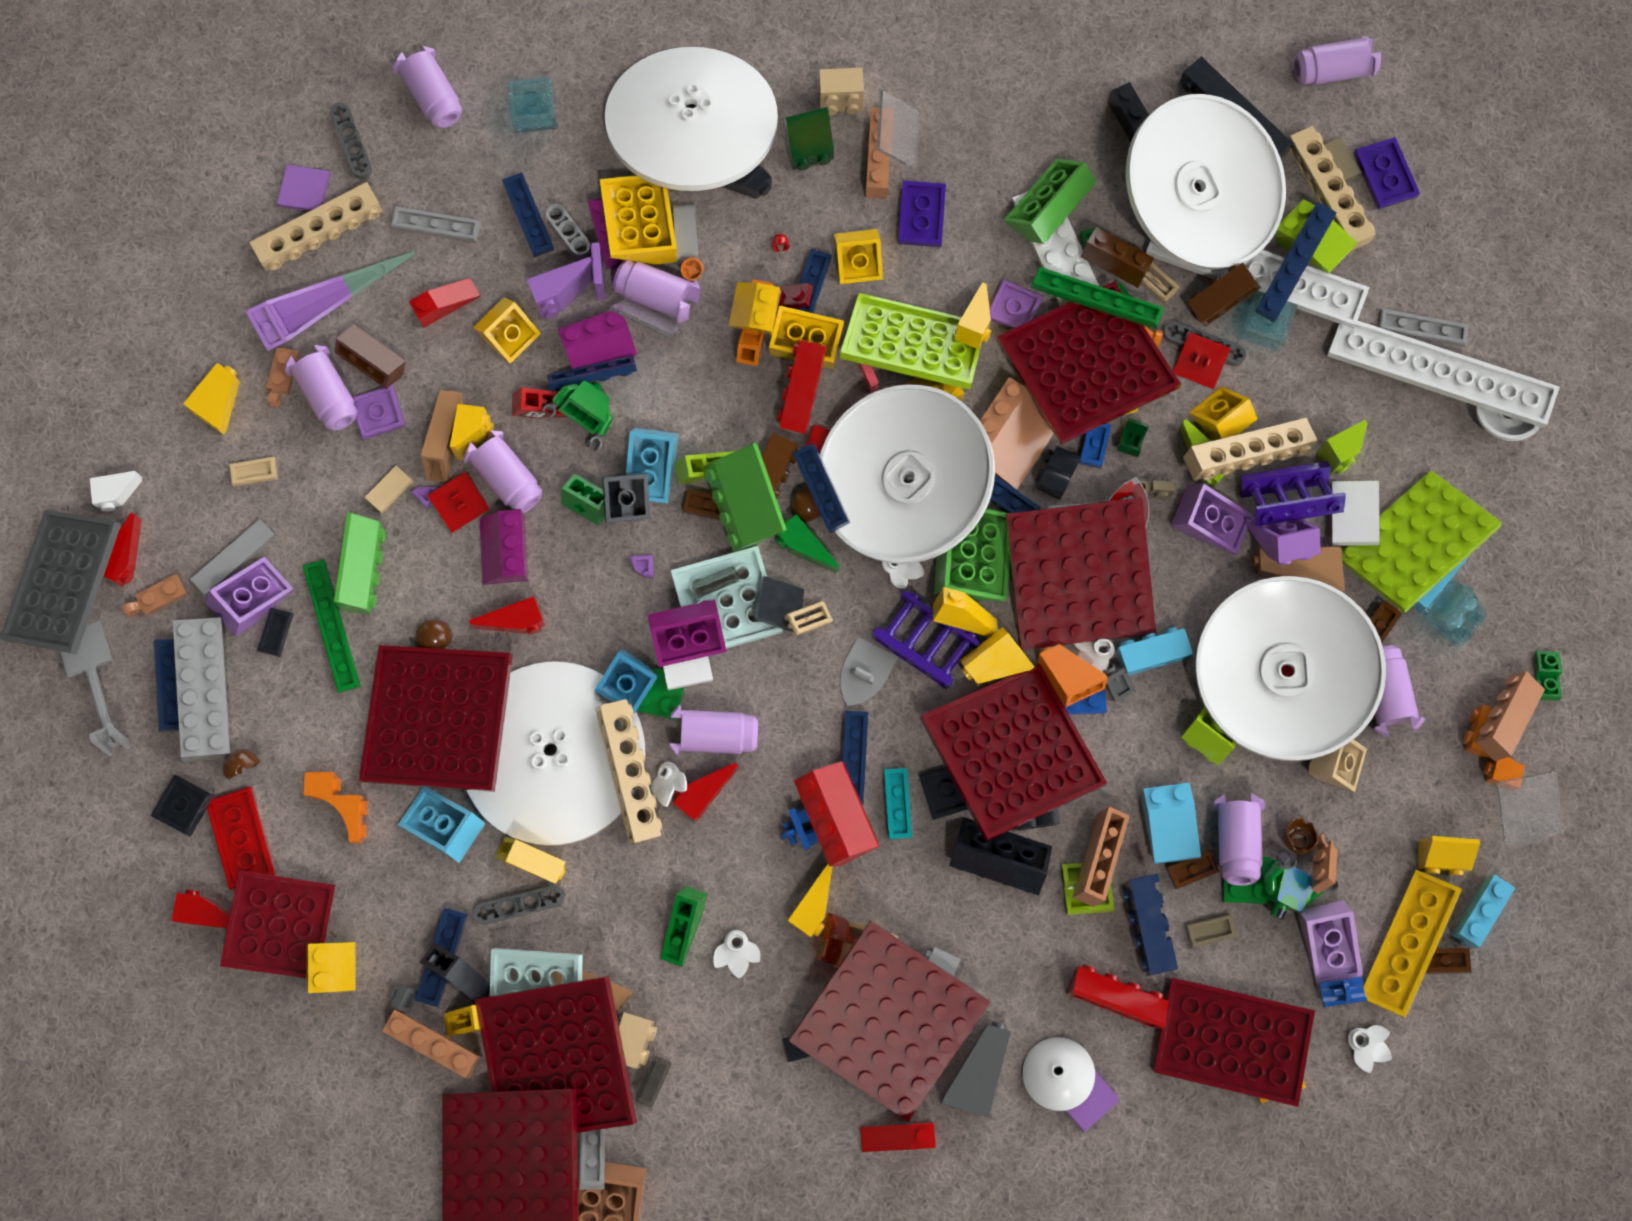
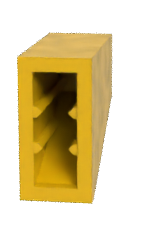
M216 363L183 405L190 412L224 435L227 431L240 381L236 377L237 372L228 365L223 367Z
M1004 627L960 660L964 666L961 671L968 680L973 678L977 684L1029 671L1034 668V665Z
M508 837L503 838L495 856L497 860L555 884L558 880L562 879L565 873V861Z

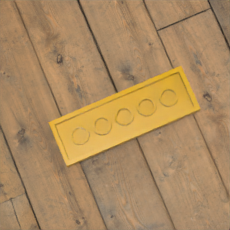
M1415 871L1363 988L1367 1002L1406 1019L1462 892V888L1421 871Z

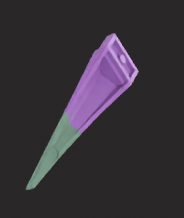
M412 251L267 300L246 310V313L267 351L292 339L415 255V252Z

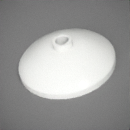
M1476 406V415L1482 427L1499 439L1507 441L1524 440L1534 435L1540 428L1511 417L1507 419L1502 414Z
M1061 1037L1049 1038L1036 1044L1026 1056L1023 1065V1082L1030 1097L1040 1106L1053 1111L1071 1110L1082 1104L1090 1095L1095 1082L1094 1064L1088 1052L1075 1041ZM1060 1067L1063 1069V1073L1056 1075L1054 1069Z

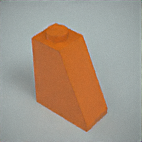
M1062 645L1049 646L1039 654L1038 664H1041L1065 707L1106 688L1108 680L1106 674Z

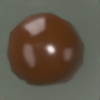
M804 487L794 494L790 504L793 516L797 514L803 522H811L821 516L808 487Z
M439 619L426 620L416 630V643L421 648L445 649L452 641V629L446 622Z
M248 749L236 750L225 759L222 767L223 775L230 780L234 776L242 774L243 767L249 769L258 765L260 759Z
M1303 817L1291 819L1285 826L1282 839L1290 851L1304 855L1315 849L1318 845L1319 835L1313 823L1305 821ZM1297 834L1304 836L1302 838L1293 839V837Z

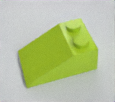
M1303 199L1284 218L1276 231V243L1287 251L1290 250L1315 205ZM1332 220L1309 263L1329 274L1357 245V242Z

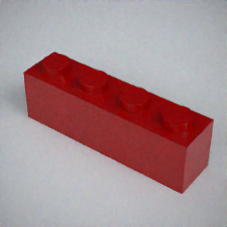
M804 339L799 340V344H794L792 356L795 357L794 365L789 366L787 373L790 383L789 387L784 388L782 395L785 405L784 409H780L777 422H780L779 428L802 434L807 433L828 345Z

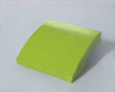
M1082 863L1062 864L1067 915L1114 911L1111 890L1112 879L1106 900L1092 907L1072 898Z

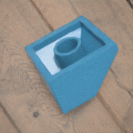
M621 649L594 691L611 702L627 699L635 714L658 676L640 659Z

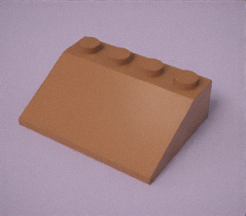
M1009 377L980 422L985 428L992 445L995 460V476L1017 490L1054 433L1026 387Z
M577 1158L578 1221H639L647 1168L605 1162L604 1190H579L580 1158Z

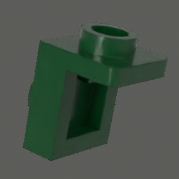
M1128 418L1122 431L1117 451L1138 457L1149 425Z

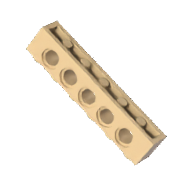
M1311 126L1291 135L1289 140L1293 144L1289 152L1318 202L1337 212L1333 220L1357 242V245L1352 250L1370 243L1376 235L1375 228L1364 215V209L1356 201L1352 188L1346 184L1341 169L1335 165L1332 153L1324 146L1320 133L1316 132L1315 128ZM1328 186L1333 187L1335 191L1330 190ZM1338 204L1345 206L1346 209L1341 208ZM1349 222L1354 223L1356 227L1351 226Z
M366 182L251 241L250 244L266 271L277 270L282 266V263L298 259L303 252L319 248L321 243L326 240H335L342 232L358 228L361 222L377 218L383 210L369 184ZM361 207L359 210L353 211L354 208ZM341 216L340 220L333 221L336 217ZM322 227L319 231H314L315 228ZM302 236L301 240L295 241L297 237ZM278 247H283L280 251H275Z
M1307 418L1191 446L1183 458L1194 481L1202 478L1203 480H1209L1215 475H1228L1237 469L1247 470L1257 464L1267 465L1276 459L1286 460L1292 455H1305L1312 450V446L1318 440Z
M627 699L595 707L629 844L661 836L662 823L660 818L656 817L654 809L657 806L656 799L650 793L649 785H651L649 773L645 772L644 769L645 756L643 750L639 749L637 741L639 740V732L637 727L633 726L631 717L634 716L631 704H628ZM616 719L623 723V730L621 732L617 731L614 727ZM622 742L629 746L627 754H623L620 750ZM628 764L633 766L635 770L633 777H629L626 774L625 769ZM634 787L640 791L638 800H635L631 795ZM639 810L644 811L646 814V820L643 823L637 818Z

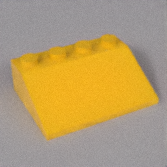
M638 176L600 179L611 258L648 264L677 262V247L668 189L652 184Z

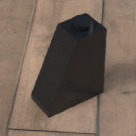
M758 165L744 177L721 187L757 199L761 195H767L771 190L772 176Z
M433 943L419 962L473 1003H475V999L488 997L490 993V982L460 957Z

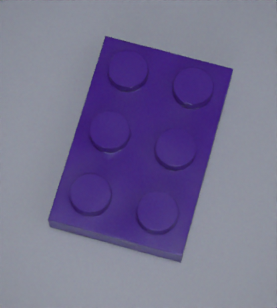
M1396 137L1356 149L1353 153L1378 210L1417 198L1420 195Z
M903 180L898 244L930 247L942 246L946 184Z

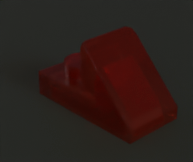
M828 913L815 959L837 966L843 944L853 945L855 939L847 919Z

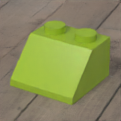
M1366 420L1327 439L1316 452L1321 462L1328 461L1330 464V475L1335 472L1340 475L1350 469L1349 466L1356 462L1355 458L1361 452L1368 424Z
M1205 706L1181 737L1187 745L1198 750L1208 761L1215 763L1217 766L1224 761L1237 744L1218 728Z

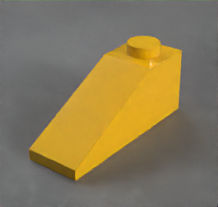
M982 282L958 323L954 339L976 349L981 347L983 341L987 343L992 331L989 329L991 318L987 284Z
M943 587L933 603V621L988 637H991L998 631L997 619L964 592Z
M827 864L788 919V923L809 938H812L813 935L818 937L826 926L822 922L825 919L832 867Z

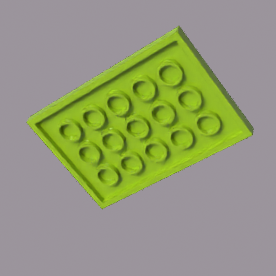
M859 293L839 359L970 390L981 347L976 349L954 340L958 323L962 317Z
M1431 470L1379 516L1380 544L1346 545L1341 549L1342 564L1403 613H1406L1501 527L1502 522Z

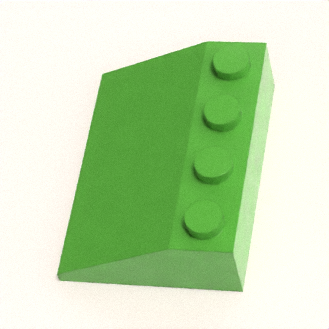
M757 443L746 446L704 466L705 478L710 484L712 498L717 504L720 521L725 527L727 541L732 547L733 552L758 545L787 530Z
M986 509L975 528L960 543L936 557L935 596H938L942 588L946 587L964 592L973 600L1007 601L1010 552L1005 514L1008 513Z

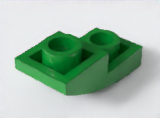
M1536 651L1535 680L1545 689L1540 700L1559 701L1562 698L1559 678L1563 673L1560 652Z

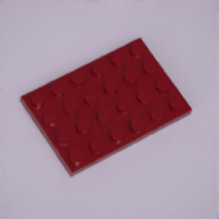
M1172 977L1167 997L1169 1004L1166 1024L1161 1029L1153 1073L1299 1107L1315 1010Z

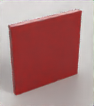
M1189 332L1173 372L1175 375L1214 389L1231 348Z
M466 472L427 495L451 533L490 510Z

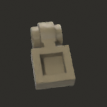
M1139 480L1146 494L1155 495L1156 499H1168L1175 492L1176 482L1153 481L1149 483Z

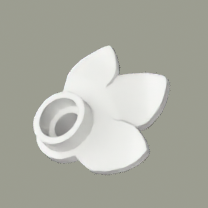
M881 561L882 568L885 572L889 573L891 583L897 588L905 590L908 579H918L924 576L923 567L919 562L896 563V566H893L891 563Z
M1099 639L1097 641L1074 644L1080 651L1078 657L1101 672L1108 669L1109 659L1113 657L1115 651L1112 642L1107 639ZM1105 647L1107 649V652L1101 653L1099 652V648Z
M664 762L659 767L657 777L653 780L650 787V793L657 797L662 805L668 807L674 791H687L685 774L680 772L672 762Z
M740 930L729 932L725 937V943L716 948L713 957L715 968L728 965L730 971L737 978H741L746 973L749 962H760L759 948L756 944L749 942L746 934ZM739 938L741 940L740 946H733L732 940Z
M1373 1025L1367 1029L1355 1028L1348 1035V1044L1354 1050V1061L1360 1069L1367 1073H1371L1374 1062L1392 1060L1390 1050L1384 1043L1390 1032L1384 1027ZM1358 1035L1363 1037V1043L1361 1045H1359L1356 1042V1037Z

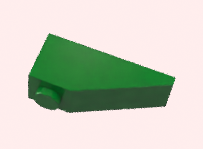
M797 514L785 523L787 530L776 535L775 542L782 550L786 548L789 553L834 573L839 571V564Z
M686 886L676 894L660 959L680 967L684 965L703 915L708 896L707 893Z

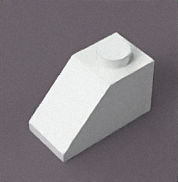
M136 471L90 478L92 504L103 512L114 511L115 507L122 506L142 482V477Z

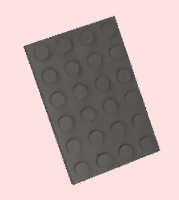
M44 510L0 639L77 655L121 524L111 520Z

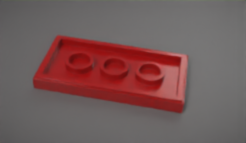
M252 787L213 798L207 811L229 890L235 889L239 870L276 876Z

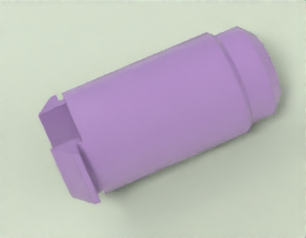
M1361 36L1358 39L1311 46L1307 50L1298 51L1293 61L1294 75L1296 80L1302 85H1319L1365 77L1369 74L1375 77L1381 65V52L1371 54L1373 39Z
M423 46L421 52L412 54L408 58H405L401 52L393 65V73L400 74L424 116L435 127L445 128L456 123L462 114V107L457 94L435 60V50Z
M628 260L619 265L613 281V287L617 294L623 295L629 301L676 318L677 323L689 320L690 304H687L689 300L698 304L701 293L697 280L692 283L642 262L635 263Z
M314 345L316 353L309 354L298 362H295L291 356L285 366V373L288 376L292 375L319 421H322L325 427L330 430H341L352 424L356 419L358 411L354 406L351 394L329 359V349L326 346Z
M490 431L487 441L478 449L470 442L465 449L463 462L465 464L470 462L506 506H509L512 510L521 509L525 513L537 505L542 498V489L537 484V479L503 440L504 433L502 431Z
M1394 645L1383 646L1386 662L1385 688L1378 709L1375 712L1377 727H1374L1373 731L1384 737H1389L1387 726L1410 721L1414 731H1417L1424 723L1425 718L1419 717L1406 660L1402 657L1401 649Z
M678 705L671 713V718H682L681 743H669L670 749L676 756H679V752L741 754L742 752H753L757 748L758 719L754 715H744L742 712L681 710V705Z
M1252 793L1251 802H1227L1224 794L1213 803V808L1218 812L1219 866L1222 868V877L1233 885H1250L1260 878V868L1263 865L1261 810L1265 809V802Z

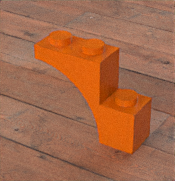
M752 279L751 282L774 286V283ZM742 329L738 342L736 362L758 366L763 351L765 334Z
M1481 705L1476 710L1473 709L1470 714L1469 722L1472 725L1470 731L1465 733L1463 744H1466L1464 751L1491 760V762H1487L1484 769V774L1487 775L1485 782L1509 790L1520 788L1525 765L1514 761L1510 757L1494 761L1476 743L1480 735V729L1485 725L1489 717L1488 714L1492 710V707Z
M305 772L304 796L323 800L334 806L345 821L348 830V842L363 844V839L367 837V825L364 824V815L368 814V802L365 801V798L361 795H337V792L341 791V779L334 772Z

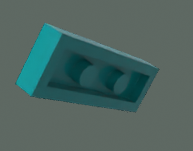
M907 768L884 769L889 840L912 839Z

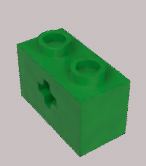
M574 474L561 488V504L599 526L605 519L603 490Z

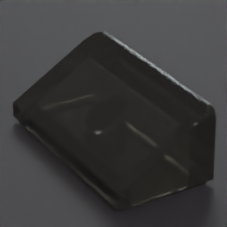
M731 566L692 582V586L697 598H700L739 582V575L736 569Z
M658 1056L653 1058L635 1098V1102L653 1108L672 1065L671 1062Z

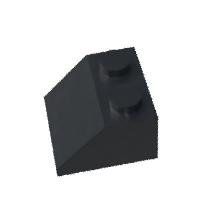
M629 472L602 477L605 523L650 519L648 474Z

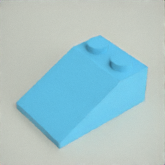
M634 428L630 431L626 473L643 472L648 474L649 501L668 504L679 434Z
M1190 783L1143 789L1140 800L1154 864L1200 858L1201 852L1195 804Z
M427 787L421 789L398 823V826L459 863L485 825V822L472 812Z

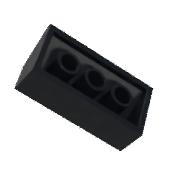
M963 817L949 866L1039 896L1047 876L1052 846L1010 832H1005L985 841L975 821Z

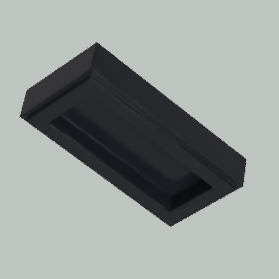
M270 608L257 649L258 652L281 657L294 616L293 613Z

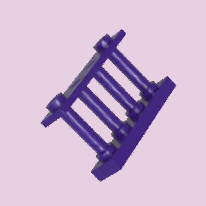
M1328 461L1240 475L1239 492L1241 498L1252 496L1257 505L1254 517L1255 527L1343 513L1346 494L1345 492L1333 494L1328 486L1331 469ZM1319 486L1323 496L1310 497L1306 488ZM1296 489L1301 499L1289 501L1284 491ZM1275 493L1279 503L1267 505L1262 495Z
M903 591L901 599L905 601L904 605L887 628L882 630L877 627L872 639L947 690L954 680L950 677L952 675L950 672L967 648L970 646L975 649L980 642L977 640V636L966 630L964 632L959 628L935 622L943 627L925 654H917L913 651V646L931 620L933 621V610L923 604L921 598L915 593ZM915 608L924 616L907 640L901 643L894 638V633L911 609ZM951 633L959 638L961 642L943 667L937 668L932 664V658Z

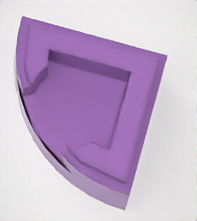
M429 486L417 487L411 493L428 508L432 502L427 495L438 488Z
M653 555L630 556L632 566L637 573L647 578H654Z

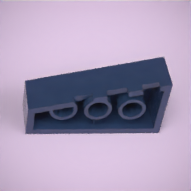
M1158 873L1128 880L1123 883L1124 888L1120 889L1123 902H1127L1130 911L1127 912L1129 925H1134L1136 934L1133 935V942L1135 948H1140L1142 958H1139V965L1141 971L1146 972L1147 976L1178 969L1172 938L1170 936L1166 937V932L1169 931L1168 919L1164 913H1161L1160 909L1163 907L1162 903H1164L1162 893L1156 890L1155 883L1159 882Z

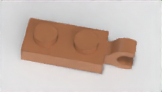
M277 347L266 389L271 391L267 398V402L270 403L271 407L279 408L282 395L290 394L294 377L292 375L288 376L285 373V366L291 356L295 362H298L299 351Z
M175 574L135 595L136 602L127 603L121 608L129 618L142 611L148 616L188 595L179 576Z
M1324 834L1319 835L1318 845L1316 846L1319 851L1313 856L1311 889L1317 894L1336 882L1338 850L1334 847L1332 840L1328 843L1325 842Z

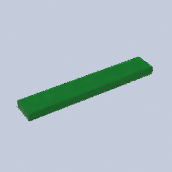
M1039 267L1031 284L1032 289L1153 329H1157L1165 307Z
M322 559L303 565L337 692L340 694L359 688L361 684L339 606L334 602L335 592L326 560Z

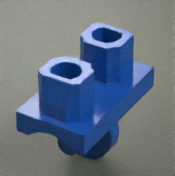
M795 808L788 810L795 829L791 828L789 822L784 823L785 833L780 835L781 840L789 839L791 846L798 843L795 835L798 834L804 851L810 850V846L815 845L819 840L814 829L807 832L803 830L802 824L810 821L805 808L797 811Z
M1362 977L1318 984L1323 1008L1367 1001Z

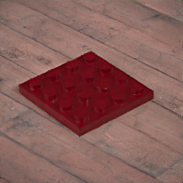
M239 870L220 967L306 978V944L325 943L336 885Z

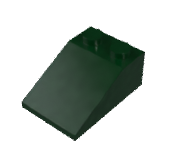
M828 107L785 118V146L792 170L798 169L803 171L808 169L810 165L818 163L819 165H826L834 159Z

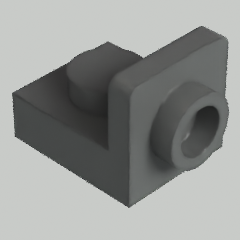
M1110 664L1107 670H1102L1108 677L1106 687L1114 702L1117 703L1135 692V688L1124 667L1118 664Z

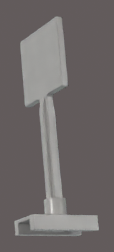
M99 620L86 626L77 655L61 652L68 678L86 672L100 722L99 730L89 734L90 741L105 754L112 756L114 755L113 747L122 745L124 748L129 749L131 745L129 739L111 724L97 675V667L113 661L102 622Z

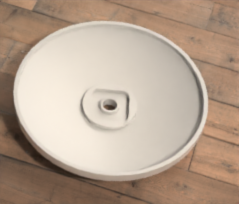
M704 47L668 49L640 60L625 71L617 80L608 96L605 108L607 138L618 159L638 177L652 184L674 190L701 191L714 189L744 177L766 157L777 132L778 114L775 97L761 74L736 56ZM689 104L696 105V107L693 109L686 108V106Z
M1191 94L1172 99L1154 110L1142 122L1130 144L1126 160V185L1131 207L1147 236L1156 246L1173 259L1200 269L1216 270L1229 268L1257 255L1276 233L1285 207L1286 182L1284 169L1278 151L1266 130L1250 113L1240 106L1221 97L1205 94ZM1195 182L1201 185V192L1195 189Z
M898 385L876 391L864 397L849 408L836 422L827 436L820 454L851 522L836 530V534L859 553L887 563L906 564L921 562L937 557L956 546L980 521L988 506L994 486V453L982 423L962 401L947 392L929 386ZM908 473L915 474V479L911 483L904 482V478Z
M1281 576L1259 580L1239 589L1215 610L1199 640L1195 660V673L1202 702L1211 719L1227 737L1246 750L1263 757L1282 761H1302L1330 754L1348 744L1364 730L1373 718L1382 699L1386 679V662L1383 646L1376 628L1362 608L1338 589L1317 580L1297 576ZM1282 666H1291L1294 671L1293 675L1285 677L1281 673Z
M542 662L522 667L510 673L495 792L467 790L470 799L482 816L501 832L517 840L535 845H565L597 834L621 815L595 711L597 706L612 703L594 691L604 675L585 666L568 662ZM635 712L631 718L633 726H636L639 732V740H637L639 749H642L644 756H646L644 733L640 719ZM618 719L614 722L615 729L620 732L623 730V723ZM625 742L620 744L621 752L627 754L629 751V746ZM549 744H554L557 747V752L553 756H547L544 753L545 747ZM628 764L625 769L626 774L629 777H633L635 770L633 766ZM634 787L632 789V797H634L638 788Z

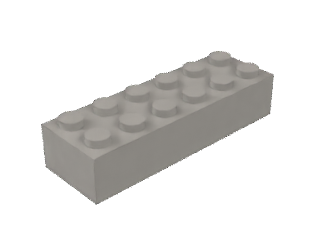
M221 617L174 620L173 634L182 762L225 759L231 752Z

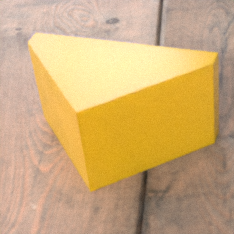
M476 1005L444 1013L447 1037L481 1031Z

